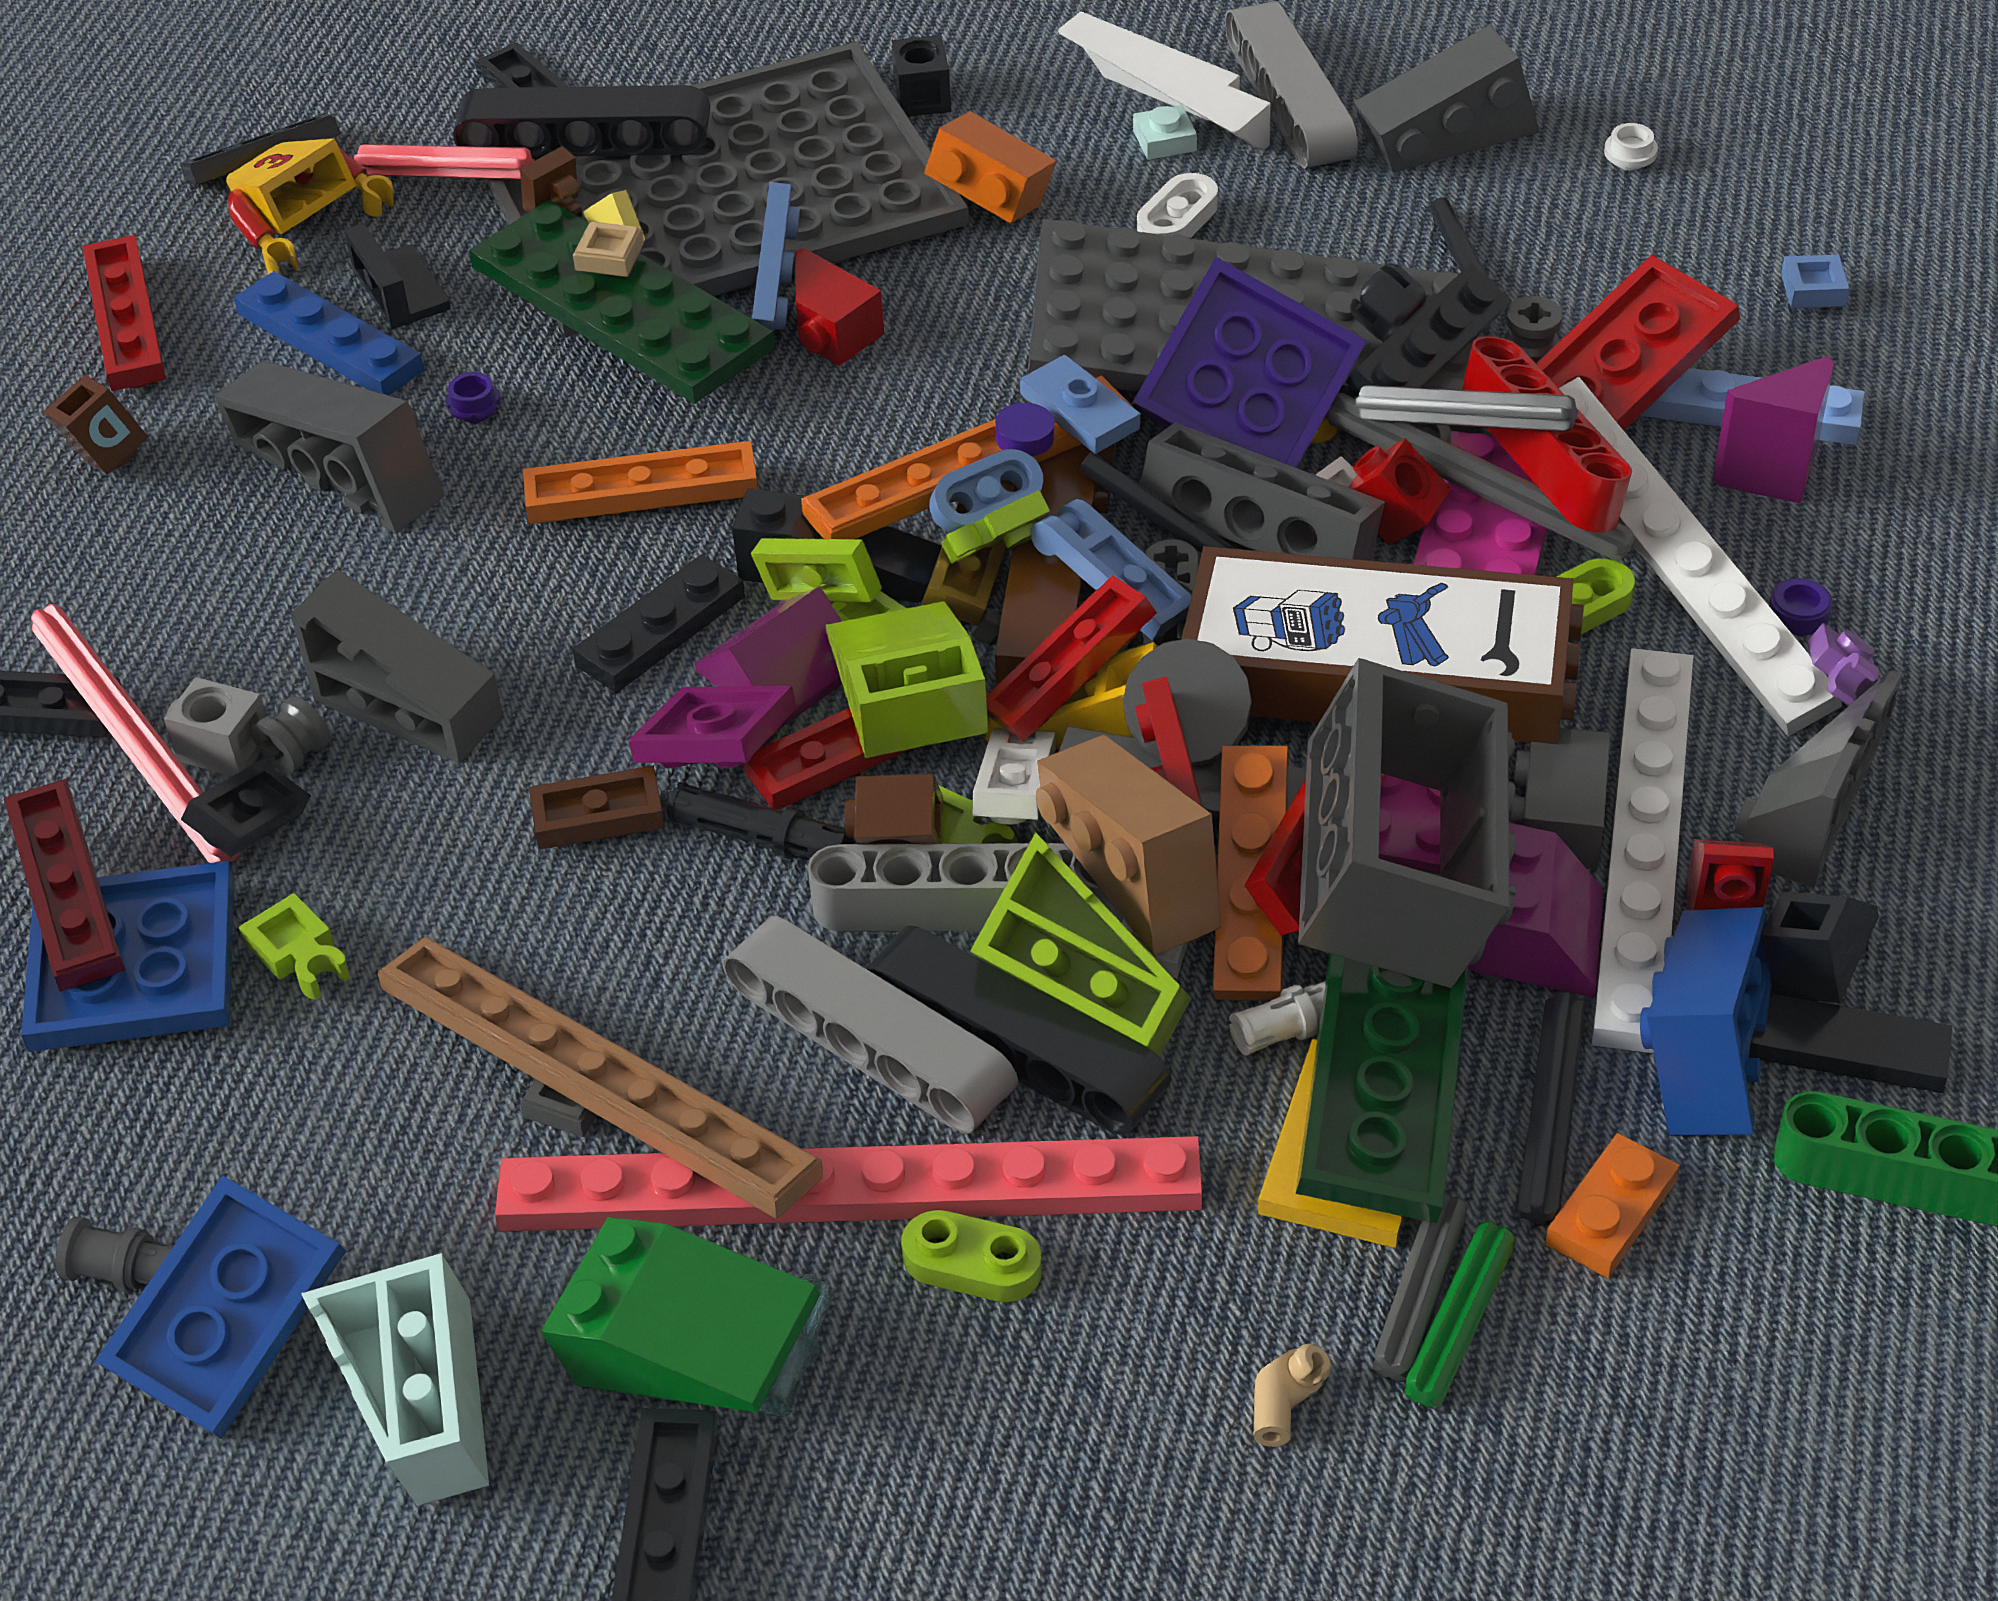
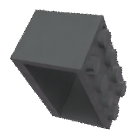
M1357 659L1307 744L1298 944L1449 988L1453 987L1468 964L1475 965L1479 961L1484 951L1486 940L1497 924L1504 925L1509 920L1514 909L1513 901L1516 894L1515 886L1509 884V864L1514 854L1516 838L1514 833L1509 832V812L1515 796V785L1513 782L1508 781V762L1514 748L1513 733L1508 732V703L1369 660ZM1381 773L1440 791V876L1379 859Z

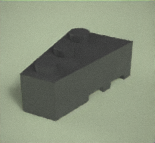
M1491 25L1486 26L1354 101L1367 141L1393 173L1540 132L1520 59Z

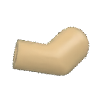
M1314 1344L1301 1345L1298 1349L1287 1351L1260 1370L1255 1379L1254 1439L1256 1442L1268 1447H1277L1290 1441L1291 1409L1314 1394L1322 1386V1382L1330 1375L1331 1362L1327 1353L1322 1348Z

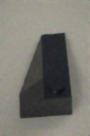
M747 489L732 526L738 577L743 579V581L764 583L751 555V552L761 538L823 539L802 514L801 498L806 497L805 495ZM890 525L856 538L864 542L882 586L881 592L892 599L922 603L942 545Z

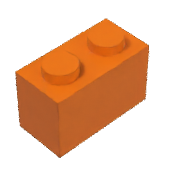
M969 111L939 128L924 174L1005 221L1013 223L1041 205L1057 160Z

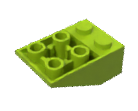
M945 601L825 625L865 758L988 733L985 678L969 634Z

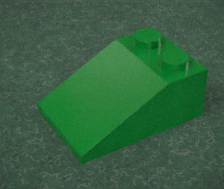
M608 1217L540 1332L576 1386L758 1413L814 1308L820 1292L815 1284L669 1224Z

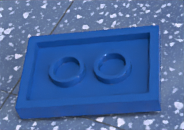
M222 1175L95 1362L222 1439L308 1310L301 1293L322 1288L346 1250L338 1242Z

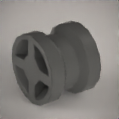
M1524 296L1515 299L1509 304L1506 311V324L1509 329L1506 331L1504 339L1517 344L1537 363L1559 342L1557 332L1562 325L1563 314L1561 308L1556 302L1541 296Z
M291 696L279 705V712L273 718L264 717L252 725L251 728L253 740L259 751L269 763L285 774H292L303 766L304 756L309 752L318 753L331 742L329 729L322 717L308 702L297 696Z

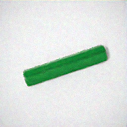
M1491 1221L1478 1225L1406 1378L1405 1395L1412 1402L1421 1403L1427 1408H1436L1442 1405L1513 1251L1512 1244L1515 1237L1507 1227H1499Z

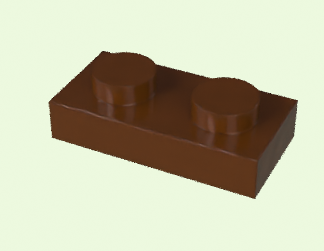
M654 765L529 787L535 835L539 850L665 828Z

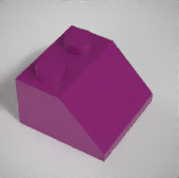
M1509 823V832L1514 833L1516 838L1514 854L1509 864V884L1514 885L1516 888L1513 901L1514 909L1509 920L1504 925L1497 924L1486 940L1481 958L1475 965L1469 964L1468 970L1594 998L1598 985L1603 888L1557 833Z

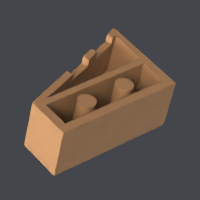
M1101 735L1037 760L1040 788L1036 790V802L1042 817L1056 831L1153 956L1221 928L1213 823L1210 812L1106 735Z

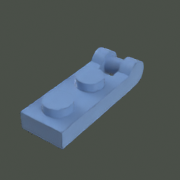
M1073 500L1061 507L1057 516H1047L1035 523L1031 528V540L1039 552L1047 556L1057 555L1095 590L1101 587L1113 575L1146 596L1157 611V614L1140 630L1152 641L1187 618L1192 595L1085 501Z

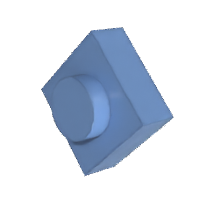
M1839 254L1784 256L1781 276L1791 308L1819 309L1822 307L1846 306L1850 288Z

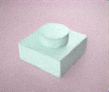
M1183 105L1173 107L1161 106L1151 111L1133 114V131L1147 160L1197 151V133Z

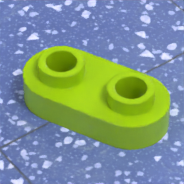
M1604 558L1592 559L1556 576L1574 578L1572 603L1584 604L1581 635L1624 613L1632 604L1635 577L1626 565L1618 561Z
M933 1210L913 1218L906 1225L902 1233L901 1245L904 1266L907 1272L921 1283L997 1302L1021 1300L1030 1295L1040 1283L1042 1263L1039 1244L1031 1234L1020 1228L949 1211ZM936 1238L946 1239L945 1241L940 1243L928 1242L929 1240ZM1000 1253L1014 1255L1013 1258L1007 1260L998 1259L995 1256Z

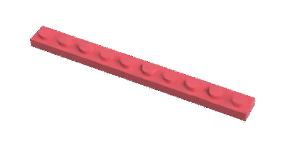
M1198 1136L807 1148L803 1150L822 1160L823 1178L778 1219L773 1218L664 1153L501 1158L495 1218L499 1232L601 1229L608 1217L665 1223L671 1226L913 1219L924 1212L933 1210H944L970 1217L1202 1210Z

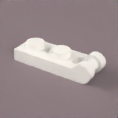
M992 729L973 790V816L989 817L992 821L1000 824H1019L1027 819L1038 820L1040 811L1036 802V790L1040 788L1037 760L1056 753V732L1036 731L1035 737H1028L1022 742L1006 729Z

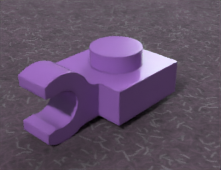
M1822 623L1807 641L1812 664L1828 675V692L1848 706L1856 700L1855 694L1860 697L1879 680V667L1874 664L1872 658L1874 651L1863 639L1853 632L1844 630L1840 635Z

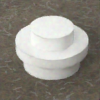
M1625 123L1615 127L1612 135L1606 140L1604 148L1606 158L1618 168L1627 171L1638 170L1650 165L1656 159L1658 145L1654 140V134L1651 129L1637 123Z

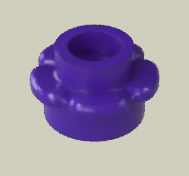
M468 372L455 377L449 383L445 403L450 408V414L453 417L468 423H478L486 420L496 411V404L500 402L501 395L500 391L493 386L489 376L479 372Z

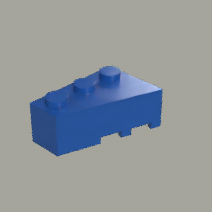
M1764 907L1682 911L1674 937H1667L1665 940V965L1663 971H1657L1653 975V1000L1650 1007L1642 1008L1640 1035L1644 1049H1653L1669 1135L1753 1134L1755 1115L1754 1111L1751 1110L1747 1082L1760 1081L1761 1062L1760 1058H1749V1050L1754 1030L1766 1031L1771 991V979L1761 935L1767 924Z

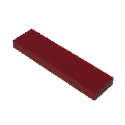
M67 779L5 797L4 802L53 976L59 991L61 992L125 971Z

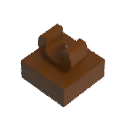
M563 146L520 169L523 209L527 213L548 200L574 215L582 211L581 205L574 200L578 197V191H580V185L577 182L576 157Z

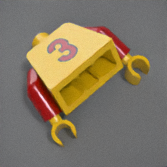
M335 139L294 141L277 144L230 173L226 178V182L231 190L228 196L230 217L254 248H262L267 274L273 271L280 274L279 266L277 265L280 262L292 264L296 271L299 269L292 242L285 238H275L276 234L285 233L355 188L362 191V208L364 212L373 217H380L382 215V202L391 207L394 206L393 185L388 177L382 175L367 177L366 168L342 151Z

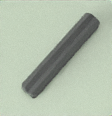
M1444 1193L1443 1209L1438 1222L1432 1223L1422 1220L1374 1354V1370L1382 1377H1391L1398 1382L1406 1381L1408 1373L1424 1342L1466 1220L1467 1205L1460 1197H1450Z

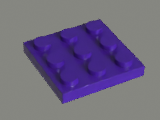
M1215 257L1136 395L1132 406L1140 414L1165 428L1176 422L1296 468L1367 340Z

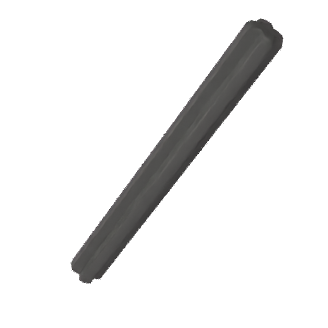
M1344 393L1336 395L1325 415L1332 426L1374 446L1379 445L1383 450L1406 438L1441 478L1612 560H1623L1633 545L1635 537L1630 528L1618 523L1617 528L1605 533L1582 530L1567 521L1536 484L1405 422L1361 419L1358 414V408L1355 407V399Z

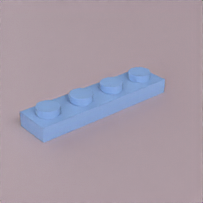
M1689 368L1640 416L1721 427L1727 390L1761 379V377L1731 374L1721 370L1708 371ZM1834 385L1830 386L1819 440L1857 445L1861 426L1864 391L1845 389Z

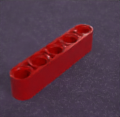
M1490 336L1480 337L1473 341L1461 390L1564 395L1524 350L1514 342ZM1579 410L1578 419L1575 420L1573 429L1567 432L1486 427L1572 525L1595 533L1610 532L1617 528L1632 469Z

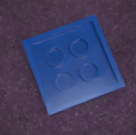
M229 861L97 877L125 971L61 992L54 979L35 908L32 905L21 1036L28 1052L230 1026L234 875Z

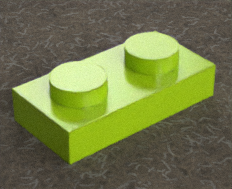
M761 538L751 552L771 600H788L820 586L830 602H872L882 588L863 540Z

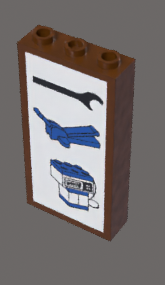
M1203 546L1182 639L1189 638L1213 643L1235 658L1248 679L1252 701L1251 716L1319 723L1357 659L1362 658L1508 703V732L1513 733L1512 739L1514 741L1558 744L1560 720L1573 721L1577 682H1567L1564 680L1577 681L1581 643L1568 641L1580 642L1584 604L1572 603L1574 578Z

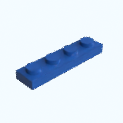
M275 271L259 279L255 284L234 297L238 315L368 390L389 396L424 371L421 353Z

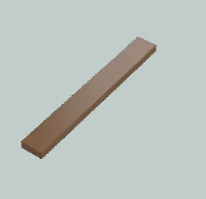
M426 936L378 971L382 990L775 1219H778L823 1178L821 1159Z

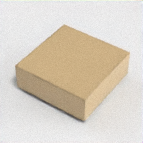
M591 221L573 254L575 270L628 277L644 244L642 228Z

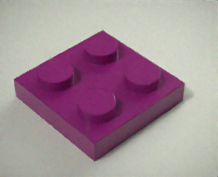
M682 687L628 740L633 762L659 763L663 768H678L690 763H715L719 768L741 766L751 760L754 753L770 736L777 732L783 722L797 709L793 687Z

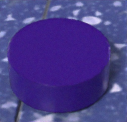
M1016 403L1007 406L996 417V443L1001 450L1016 449L1032 457L1040 455L1049 450L1054 442V417L1049 410L1033 403Z
M1794 578L1782 581L1773 588L1769 607L1793 635L1806 636L1814 634L1822 623L1828 624L1833 601L1829 591L1819 583L1809 579Z

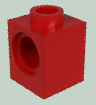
M1406 438L1385 450L1378 445L1365 453L1354 465L1353 470L1357 475L1348 487L1385 501L1378 534L1388 545L1428 525L1451 491V488Z

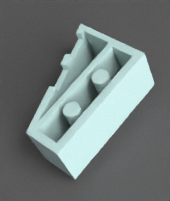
M442 1253L301 1293L308 1309L327 1341L326 1344L340 1367L352 1391L351 1394L386 1463L415 1504L419 1506L489 1486L470 1299Z

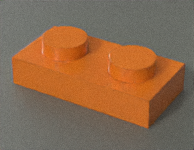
M1616 1133L1547 1228L1545 1245L1609 1279L1677 1182L1680 1165Z

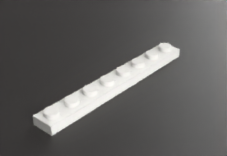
M1580 377L1560 387L1559 389L1564 395H1569L1575 399L1576 408L1624 458L1632 469V475L1618 523L1630 528L1635 537L1633 542L1635 548L1784 733L1789 737L1842 707V701L1827 690L1829 683L1827 675L1812 664L1811 656Z
M1631 648L1591 1043L1593 1046L1654 1053L1653 1049H1644L1642 1045L1640 1015L1642 1008L1651 1006L1653 1000V975L1657 971H1663L1665 965V940L1667 937H1671L1693 655Z

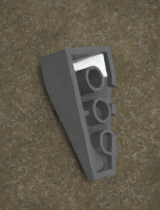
M1891 670L1773 771L1768 776L1758 799L1746 797L1738 815L1735 834L1744 836L1743 842L1762 843L1773 848L1772 874L1815 888L1892 719L1902 674Z

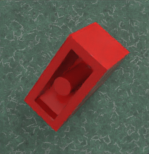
M803 247L795 252V294L800 344L812 353L819 354L840 366L885 334L881 290Z

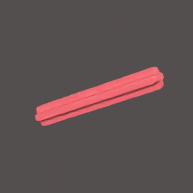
M364 144L359 146L358 154L354 155V160L366 168V176L521 180L520 169L535 161V159H532L529 149L518 147Z

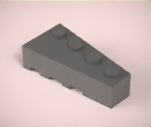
M264 360L214 395L234 443L282 470H286L293 465L296 471L305 478L307 484L320 491L329 485L346 494L344 496L345 505L360 514H363L369 508L382 514L380 517L381 525L396 534L445 497L417 428L419 424L417 415L406 400Z

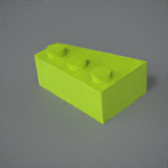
M1035 832L970 952L995 968L1145 1046L1160 1057L1192 997Z

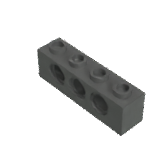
M1176 422L1148 442L1141 485L1226 542H1236L1256 551L1372 561L1385 501ZM1203 483L1209 488L1211 493L1205 489ZM1254 502L1262 509L1263 513L1256 508ZM1306 522L1314 528L1316 534L1308 528Z

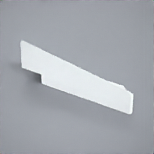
M1081 11L1059 28V34L1084 48L1103 77L1172 106L1183 105L1185 111L1217 124L1258 149L1264 151L1270 145V102L1240 91V75Z

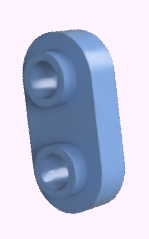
M1007 449L944 475L936 485L930 498L931 515L934 521L949 533L983 519L986 514L1037 490L1041 491L1043 486L1041 467L1029 454L1016 449ZM1000 481L1012 482L1016 486L1017 492L1005 490ZM950 502L963 504L967 513L961 514L954 511L950 506Z

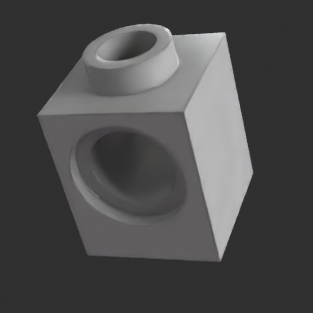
M195 677L180 698L172 702L167 715L164 717V722L175 755L180 762L233 776L251 766L261 752L253 740L251 728L252 725L267 716L260 694Z

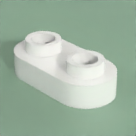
M1185 173L1171 178L1138 211L1137 231L1168 236L1183 235L1191 238L1217 211L1218 187L1216 182L1210 177L1198 173Z

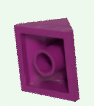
M1829 356L1727 390L1712 478L1718 486L1801 504L1818 449L1835 364Z
M818 586L783 601L695 662L696 672L717 687L792 686L797 709L778 728L779 730L842 685L825 626L842 622L821 587Z

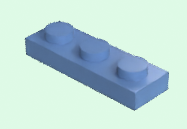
M769 182L752 319L772 330L774 337L775 330L786 331L789 298L779 296L781 284L791 285L794 252L785 251L787 239L797 240L800 207L790 206L791 184Z

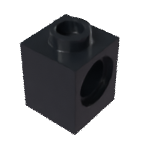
M942 35L891 40L894 83L898 103L907 117L951 112L949 67Z

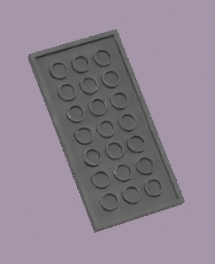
M1042 218L1028 374L1065 354L1094 378L1103 376L1115 389L1139 392L1213 260L1217 257L1367 340L1345 379L1346 381L1352 372L1383 344L1382 340L1377 339L1352 316L1349 307L1352 299L1356 298L1360 301L1361 289L1364 283L1374 273L1382 271L1380 268L1384 265L1353 261L1345 257L1331 258L1301 254L1287 249H1264L1243 246L1235 242L1220 243L1190 239L1183 235L1168 236L1134 231L1125 227L1109 228L1080 224L1073 220L1058 221ZM1400 265L1425 288L1426 294L1431 296L1438 294L1458 275L1450 271L1434 272L1406 268ZM1473 341L1423 388L1461 390ZM1344 381L1338 393H1344L1354 399L1358 397L1359 394ZM1449 425L1451 431L1479 433L1481 427Z

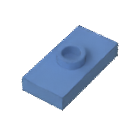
M1065 354L1020 378V394L1029 402L1049 410L1054 417V422L1095 454L1140 429V413Z

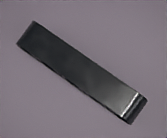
M687 85L478 88L465 93L460 101L453 131V140L456 146L527 148L530 150L532 157H543L561 146L573 156L687 155L700 150L706 142L711 103L708 96L702 90Z
M906 926L865 968L994 1047L1011 1063L1019 1083L1112 1133L1119 1135L1130 1133L1170 1085L1171 1076L1165 1063L1145 1046L916 926Z

